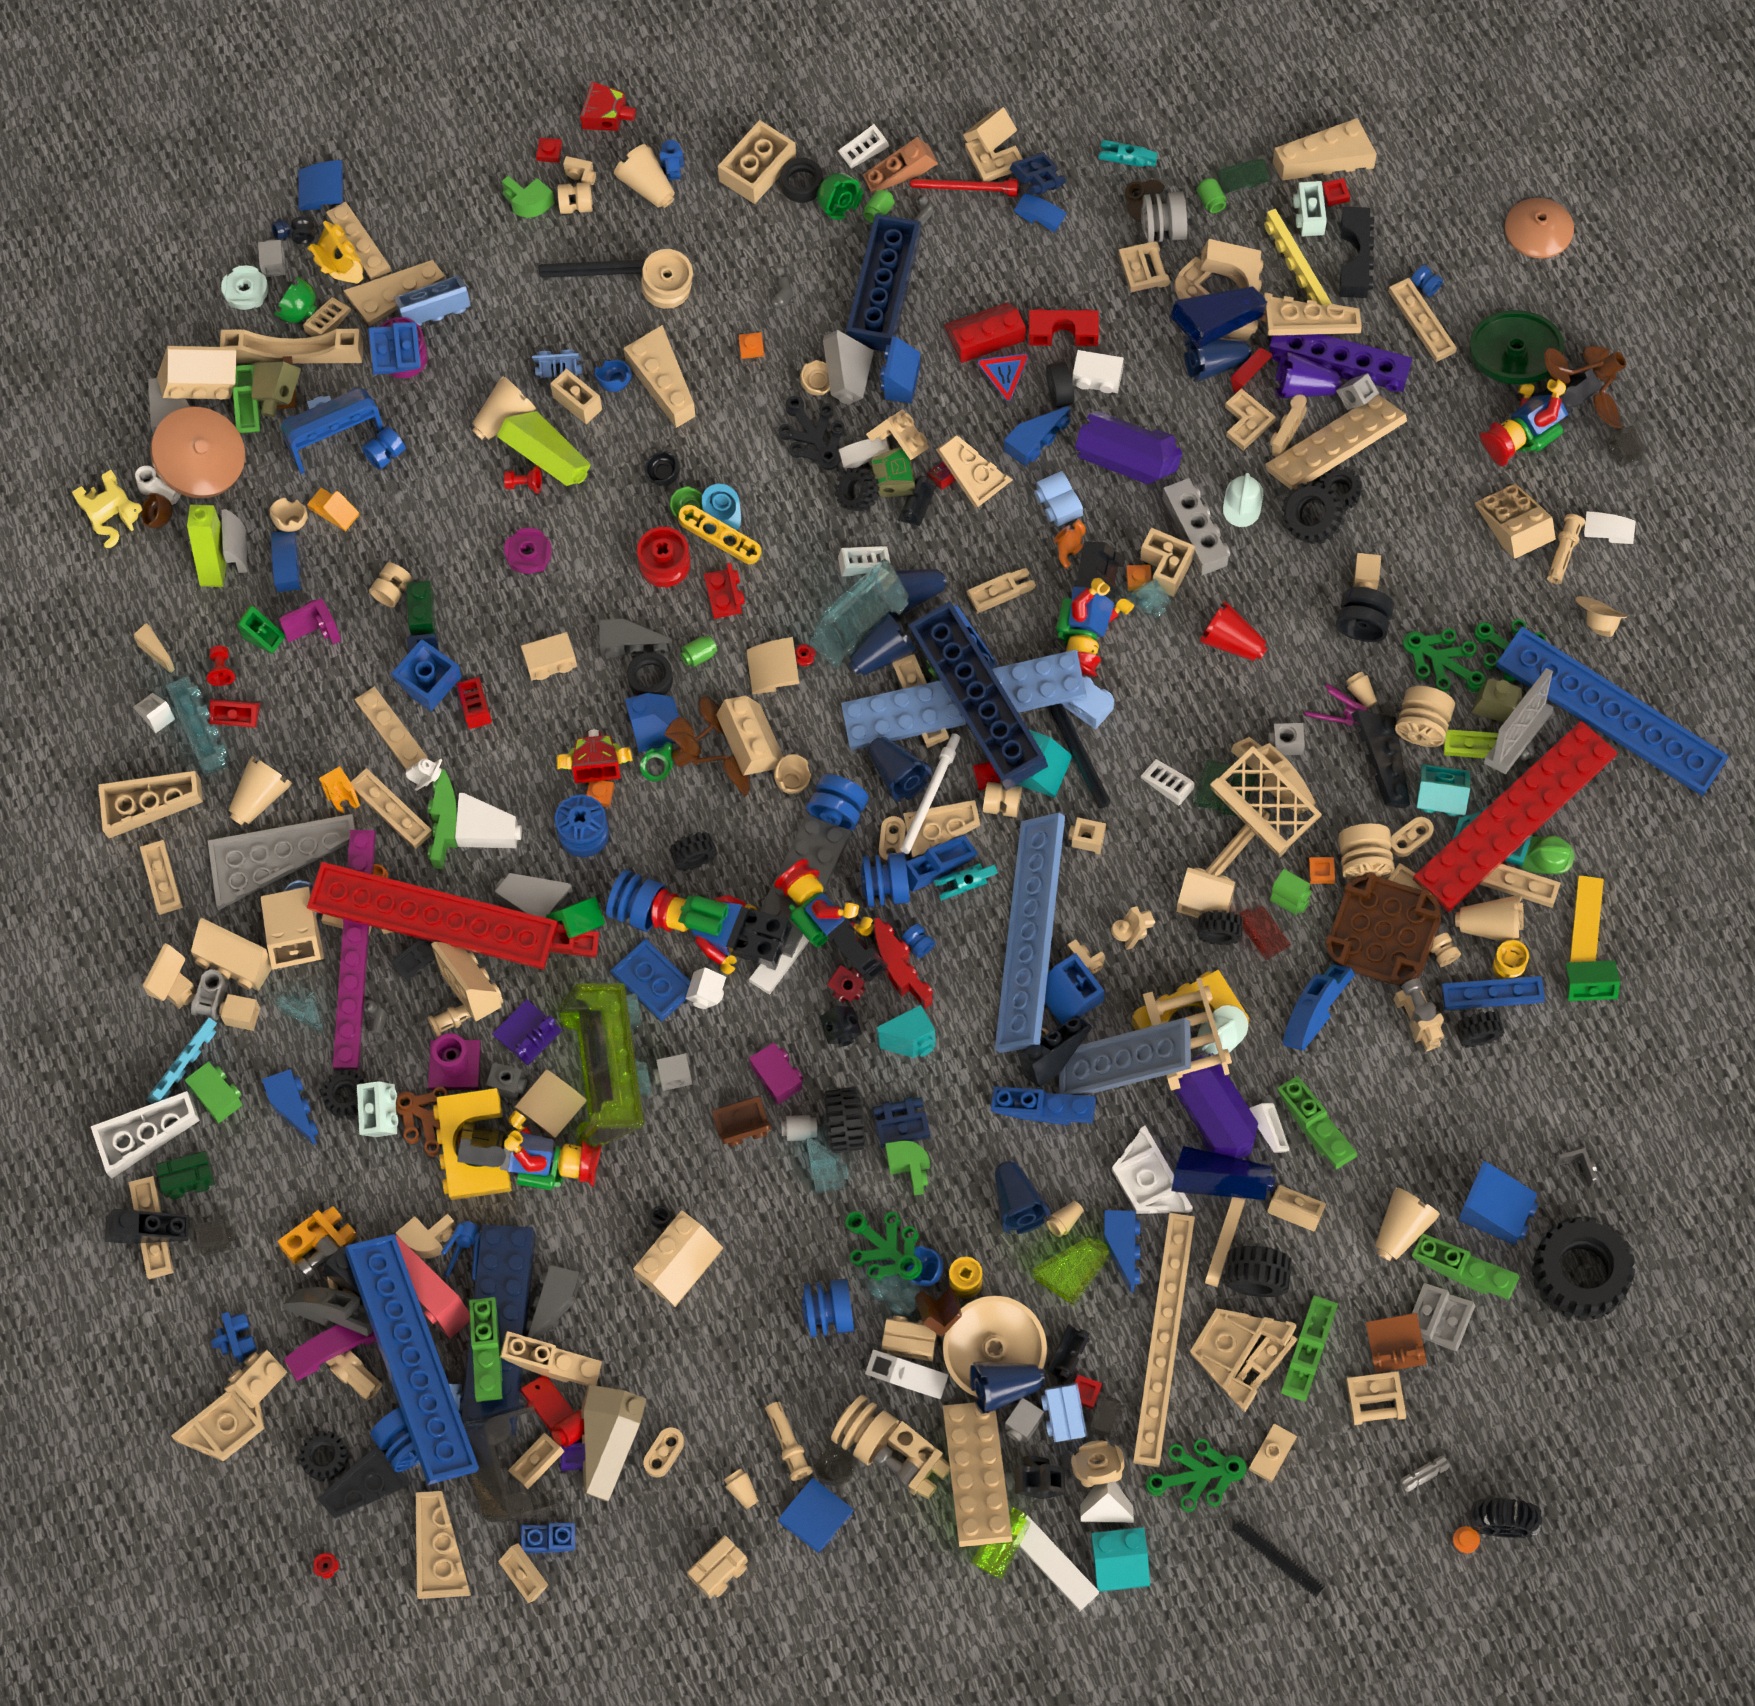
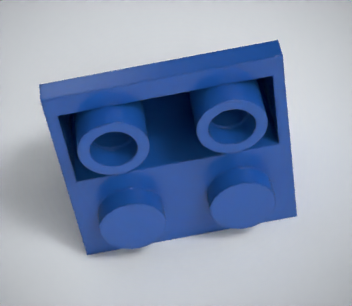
M892 336L891 345H886L885 349L886 364L882 365L881 390L885 393V400L912 404L920 368V352L898 337Z
M1077 953L1057 964L1048 973L1045 1005L1059 1024L1063 1025L1074 1016L1081 1017L1103 1003L1105 991Z

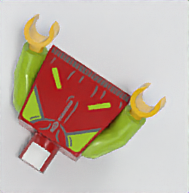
M593 729L588 731L587 737L578 738L575 747L571 748L568 754L557 755V769L572 768L575 784L621 779L619 764L633 760L629 747L622 748L619 744L612 742L611 736H601L599 730Z

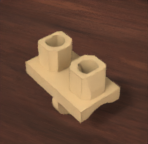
M1137 906L1132 907L1123 920H1118L1112 925L1111 932L1117 940L1125 941L1126 950L1131 949L1138 940L1146 937V928L1153 927L1155 920L1150 910L1140 912Z

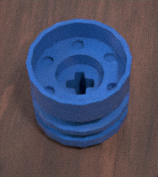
M581 794L571 796L559 805L554 818L559 842L564 850L572 856L582 858L593 856L600 852L607 844L609 838L606 814L601 803L592 796Z
M904 852L888 854L887 865H882L879 855H875V866L870 867L869 856L862 857L863 862L860 870L862 892L868 907H874L873 896L879 895L880 906H884L885 894L891 895L893 904L910 903Z
M625 869L620 873L611 889L606 907V915L611 919L617 918L618 922L624 923L630 917L629 923L631 927L648 932L653 926L651 918L652 902L656 894L660 890L666 889L664 883L651 878L647 879L642 885V875H634L632 871Z
M847 1278L830 1280V1289L827 1293H824L821 1282H816L818 1294L813 1295L811 1294L810 1283L804 1284L802 1306L804 1321L811 1337H817L816 1325L821 1324L823 1336L828 1335V1323H834L837 1334L854 1332Z
M398 1407L383 1417L373 1427L370 1436L380 1450H388L385 1458L391 1462L394 1471L402 1472L417 1465L419 1459L401 1408Z

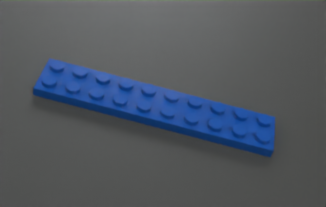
M1524 627L1520 628L1495 665L1529 688L1534 685L1546 668L1552 670L1553 673L1547 696L1548 700L1701 796H1704L1729 758V755Z
M395 1234L346 1245L344 1250L427 1484L430 1485L477 1472L479 1466Z

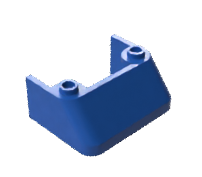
M353 388L344 395L298 415L289 416L284 419L280 427L286 446L300 474L305 473L298 450L368 419H372L378 432L384 429L374 400L362 388Z

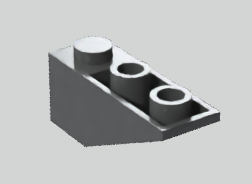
M625 619L599 620L602 656L606 655L607 657L614 658L624 654L638 656L642 653L654 652L665 655L668 652H673L672 639Z
M553 1265L549 1266L548 1272H544L542 1275L540 1287H543L541 1295L535 1298L533 1304L534 1318L528 1321L525 1335L539 1340L575 1303L582 1280L579 1272Z

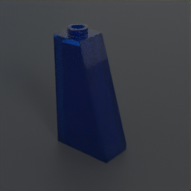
M1252 286L1177 300L1170 317L1198 348H1201L1261 318L1268 302Z
M1183 1146L1175 1168L1171 1191L1265 1200L1267 1192L1273 1191L1276 1177L1271 1176L1273 1166Z

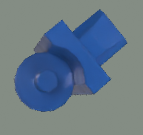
M667 140L661 146L660 160L662 169H666L668 180L681 179L680 168L684 167L683 151L677 141Z
M229 1312L223 1313L221 1315L227 1334L224 1335L223 1328L215 1330L217 1337L211 1341L212 1348H220L222 1355L230 1352L228 1345H231L237 1362H243L246 1355L257 1350L252 1335L241 1339L238 1337L237 1332L250 1328L248 1318L245 1313L233 1316Z

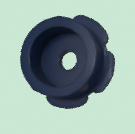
M278 218L276 222H272V231L275 239H283L285 241L287 236L290 235L288 222H284L281 218Z

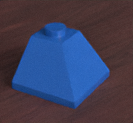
M646 693L625 699L639 753L652 748H659L667 742L671 744L676 743L664 736L669 724L679 717L674 697Z

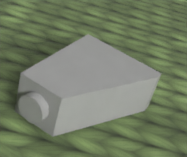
M836 330L823 338L830 392L840 402L850 405L863 399L874 350Z
M157 377L148 379L150 420L153 434L167 415L176 410L190 407L184 398H162Z
M509 873L505 879L502 878L495 887L497 901L509 909L547 918V914L562 909L574 895L572 886L568 883Z

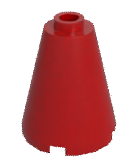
M1223 601L1221 607L1204 630L1203 635L1206 638L1201 636L1199 642L1253 662L1256 658L1261 660L1268 649L1264 646L1267 641L1226 601Z

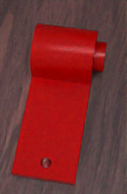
M542 1375L520 1389L522 1395L551 1431L552 1437L558 1445L569 1447L580 1440L582 1435H585L584 1419H581V1409L574 1412L548 1377Z

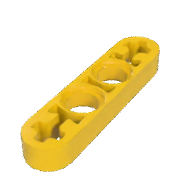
M686 505L680 509L678 522L683 528L746 564H754L759 560L761 547L754 540L695 506ZM692 513L693 519L686 521L685 515ZM702 518L703 520L700 522L699 528H697L696 524ZM707 523L713 524L716 531L713 534H707L704 532L703 526ZM731 535L735 537L736 544L728 546L724 543L723 538ZM740 542H743L742 548H740V552L737 551ZM754 549V555L752 554L748 557L746 550Z

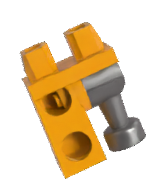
M334 1206L323 1213L317 1210L312 1214L313 1216L303 1221L277 1241L281 1250L307 1279L315 1274V1267L328 1260L342 1245L346 1247L357 1237L355 1230L348 1223L339 1231L333 1227L342 1220V1216ZM312 1248L317 1250L308 1260L302 1258Z

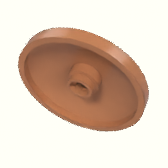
M186 407L170 413L160 422L151 440L150 455L156 473L168 487L184 496L210 498L220 495L237 481L244 467L245 448L240 433L226 417L211 409Z

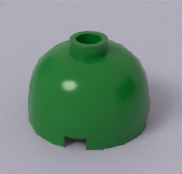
M845 173L829 175L821 182L818 188L817 200L819 206L830 218L835 220L844 219L846 216L843 213L851 207L853 210H856L861 202L863 189L859 185L860 182Z
M299 276L295 279L299 283L296 286L291 284L278 305L282 308L280 313L278 311L274 313L275 316L288 323L296 324L302 322L306 317L310 318L317 310V307L314 305L316 301L314 288Z

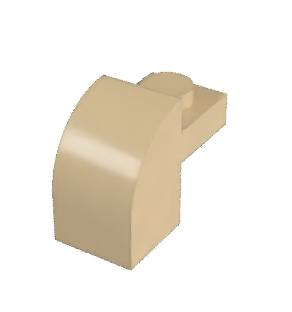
M446 1214L427 1230L414 1216L396 1232V1235L420 1258H434L441 1255L443 1248L440 1242H446L450 1239L456 1229V1224Z

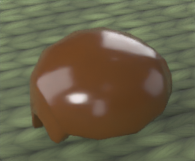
M150 493V497L145 500L142 506V524L149 528H161L168 524L172 517L173 508L169 499L164 495Z

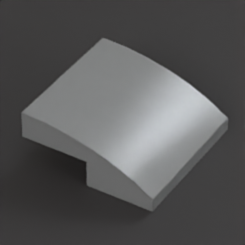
M226 509L221 510L226 563L236 562L238 573L248 572L245 526L232 512Z
M1424 1283L1412 1314L1417 1313L1423 1339L1458 1351L1475 1304L1473 1301L1450 1295L1448 1290Z

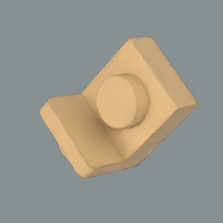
M566 156L563 163L565 176H569L574 180L581 179L582 183L590 182V185H594L596 172L593 171L592 162Z
M1076 939L1068 944L1067 955L1070 957L1077 953L1091 974H1095L1102 969L1105 960V954L1102 951L1090 958L1091 955L1086 946L1080 945Z

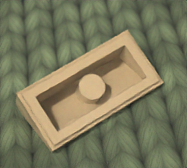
M165 943L143 983V988L147 995L161 1001L166 999L185 962V958L169 944Z
M1278 1185L1271 1200L1268 1213L1315 1231L1326 1203Z

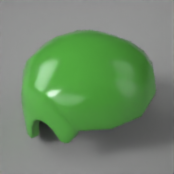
M689 486L677 489L670 500V508L673 515L678 519L680 509L686 505L695 506L703 511V494ZM692 513L685 515L686 521L693 519Z

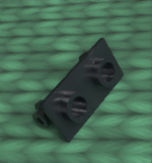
M919 476L915 480L914 495H908L898 521L917 526L921 525L936 489L935 485L927 482V477Z
M1068 1324L1047 1370L1062 1382L1072 1377L1079 1361L1077 1356L1083 1353L1087 1342L1090 1341V1333L1083 1329L1078 1331Z

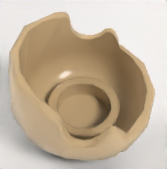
M819 360L806 363L800 374L801 386L811 395L819 396L828 393L830 385L826 363Z
M280 498L273 502L269 508L272 522L281 531H297L304 526L308 519L306 507L298 500L289 502L286 498Z
M788 754L780 759L774 772V778L779 789L788 794H798L807 788L811 773L806 759L798 754Z

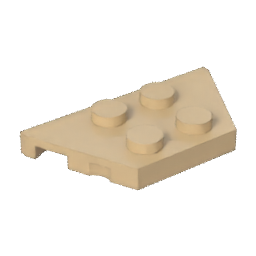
M235 1390L226 1392L171 1436L178 1443L220 1461H225L265 1429L260 1402L255 1407L250 1408Z

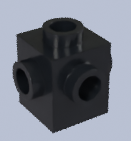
M835 1006L820 1016L828 1044H839L841 1047L848 1046L854 1042L853 1039L862 1034L853 1007Z

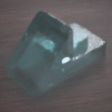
M313 990L303 1005L294 997L286 998L280 995L276 1001L280 1012L320 1033L323 1032L324 1027Z

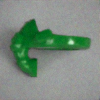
M670 742L645 752L646 754L640 763V770L647 780L652 782L662 781L673 769V760L671 759L673 747ZM658 757L663 760L665 769L661 775L654 776L648 772L646 764L650 758Z

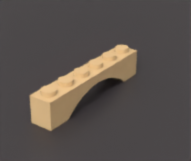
M335 329L323 335L297 339L269 337L247 330H221L220 347H235L236 364L283 362V356H292L293 363H362L363 340L360 329Z

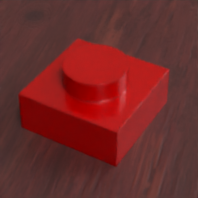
M539 138L536 155L537 161L559 163L562 139Z
M1344 178L1322 183L1323 195L1328 207L1350 202V194Z
M989 762L973 765V773L978 791L986 789L987 782L1001 783Z
M1077 1375L1075 1383H1078L1081 1405L1093 1410L1102 1383Z

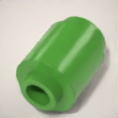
M1210 178L1202 180L1196 191L1203 205L1210 213L1220 212L1226 207V197L1217 180Z
M876 190L864 207L863 216L865 219L873 223L875 214L887 215L895 204L893 195L887 190Z
M709 635L705 637L700 636L684 645L680 656L686 666L690 665L694 668L712 658L714 653L717 652V647Z

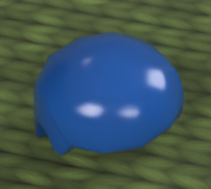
M617 359L612 361L605 360L601 368L595 367V378L603 390L618 392L624 389L631 381V369L625 361Z
M923 1246L915 1247V1256L922 1262V1271L917 1278L910 1281L920 1286L934 1285L943 1274L944 1261L940 1254L933 1249ZM910 1265L907 1271L912 1270L914 1265Z

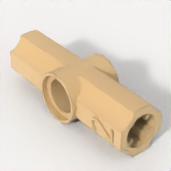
M350 1350L325 1362L344 1384L348 1383L366 1401L373 1398L383 1386Z

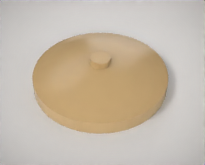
M993 1295L970 1301L960 1308L962 1317L944 1334L943 1356L946 1367L954 1381L963 1390L975 1397H978L976 1391H971L970 1366L974 1365V1362L1036 1364L1038 1369H1043L1045 1364L1047 1343L1043 1327L1029 1308L1012 1298Z

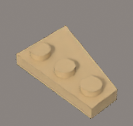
M957 435L951 437L936 449L974 507L982 505L1013 480L996 469L997 467L981 457L975 449Z
M975 800L930 808L911 848L912 859L924 855L929 848L958 838L979 827L980 820ZM917 811L903 813L907 833Z

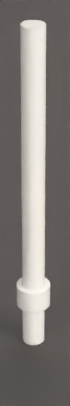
M958 734L951 735L947 746L940 753L939 764L900 848L901 852L909 854L947 767L955 758V749L960 740Z

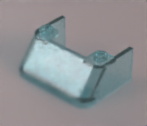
M886 559L880 561L836 600L820 617L809 644L836 670L840 667L844 656L847 653L851 655L859 646L858 641L866 631L889 611L892 613L896 611L900 614L908 605L907 599L909 595L894 567Z

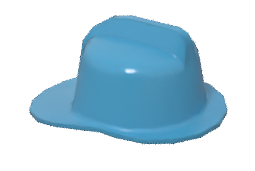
M717 483L709 486L702 495L703 511L738 531L741 525V510L737 492L726 484ZM705 524L711 534L715 533L716 528L713 524Z

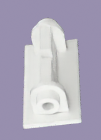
M422 759L415 765L407 768L406 777L417 784L415 790H419L424 786L427 787L430 782H435L441 773L439 766L442 759L436 762Z

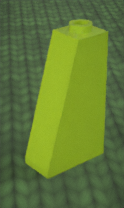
M537 411L505 418L496 435L499 439L566 486L579 484L586 479L587 471L591 464Z
M190 505L187 528L199 585L224 587L227 563L223 554L222 525L214 505Z

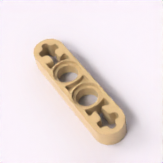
M1237 1192L1233 1194L1205 1284L1218 1287L1228 1251L1230 1250L1244 1207L1246 1195Z

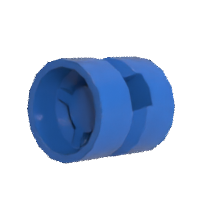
M388 426L376 434L377 439L371 438L361 446L364 455L379 470L391 462L390 457L396 458L406 450L401 438Z

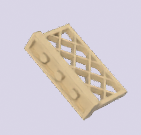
M1254 746L1240 757L1220 778H1216L1210 784L1211 790L1279 858L1322 816ZM1252 754L1260 761V770H1245V761ZM1243 764L1242 770H1237ZM1263 764H1264L1269 770H1263ZM1231 774H1242V787H1232L1226 779ZM1245 774H1260V787H1245ZM1263 774H1274L1277 777V787H1263ZM1280 781H1281L1286 787H1280ZM1245 791H1260L1259 804H1249L1245 800ZM1262 791H1277V804H1262ZM1280 791H1291L1294 794V804H1280ZM1297 798H1298L1303 804H1297ZM1262 808H1277V821H1266L1262 817ZM1280 808H1294V821H1280ZM1297 808H1308L1314 815L1308 821H1297ZM1271 825H1277V831ZM1279 825H1294V835L1286 841L1279 834ZM1297 825H1303V826L1297 831Z

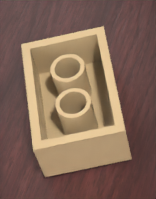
M759 120L718 165L719 182L753 204H756L780 177L783 166L788 161L796 158L795 142Z

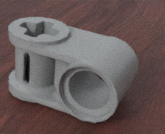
M210 969L202 974L191 1006L192 1015L202 1014L211 1016L213 1020L219 1018L220 1006L227 990L226 981L219 971ZM219 980L216 987L209 988L210 982Z

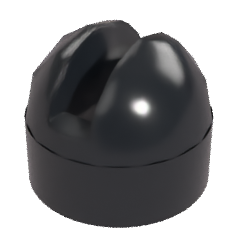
M656 1206L651 1210L650 1221L655 1228H665L669 1224L671 1213L668 1208Z

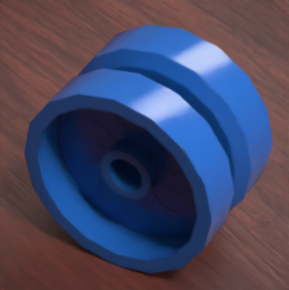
M823 774L815 787L817 793L811 795L807 803V811L815 818L853 831L860 820L859 813L865 809L868 803L869 795L863 788L849 779L833 774Z

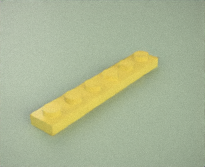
M1277 210L1268 211L1266 222L1264 223L1265 229L1269 235L1274 237L1278 252H1283L1286 257V265L1290 271L1293 270L1296 274L1297 284L1306 291L1307 300L1317 301V304L1323 306L1332 304Z

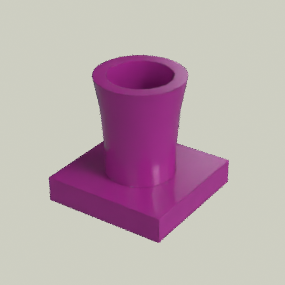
M453 1033L443 1034L436 1040H430L429 1090H434L437 1087H444L446 1090H479L481 1041L464 1040L459 1035Z

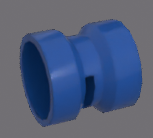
M1427 265L1421 266L1411 278L1415 287H1420L1427 297L1432 296L1443 283V279L1439 275L1431 273V269Z
M919 923L910 927L901 938L907 946H911L912 953L916 958L926 955L936 944L931 936L925 934V929Z

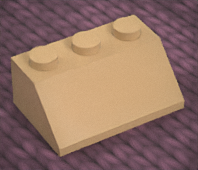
M167 346L157 375L162 398L230 399L236 380L235 347Z
M748 696L724 700L716 716L742 775L774 770L780 759L783 758V754L761 705Z
M203 918L200 919L191 949L195 963L204 969L210 967L219 971L224 979L229 980L231 977L237 980V984L244 989L250 990L253 988L259 991L272 970L266 949Z
M442 942L431 944L441 975L475 1021L501 1008L499 997L502 995L495 983L490 984V978L483 967L479 969L477 966L478 961L472 952L468 953L466 950Z
M681 1210L633 1268L634 1274L642 1283L676 1307L723 1250V1247L700 1223Z

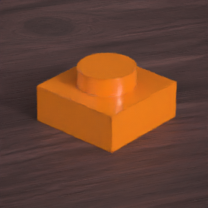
M762 332L739 334L741 359L764 356Z
M1127 565L1128 591L1151 590V565Z
M589 782L586 795L598 800L603 807L610 808L615 787L614 782Z
M1334 857L1309 858L1310 884L1335 883Z

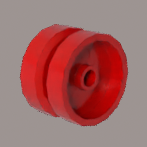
M657 527L650 529L642 535L637 544V558L642 577L648 583L657 587H671L683 581L690 571L691 564L686 538L678 530L671 527Z

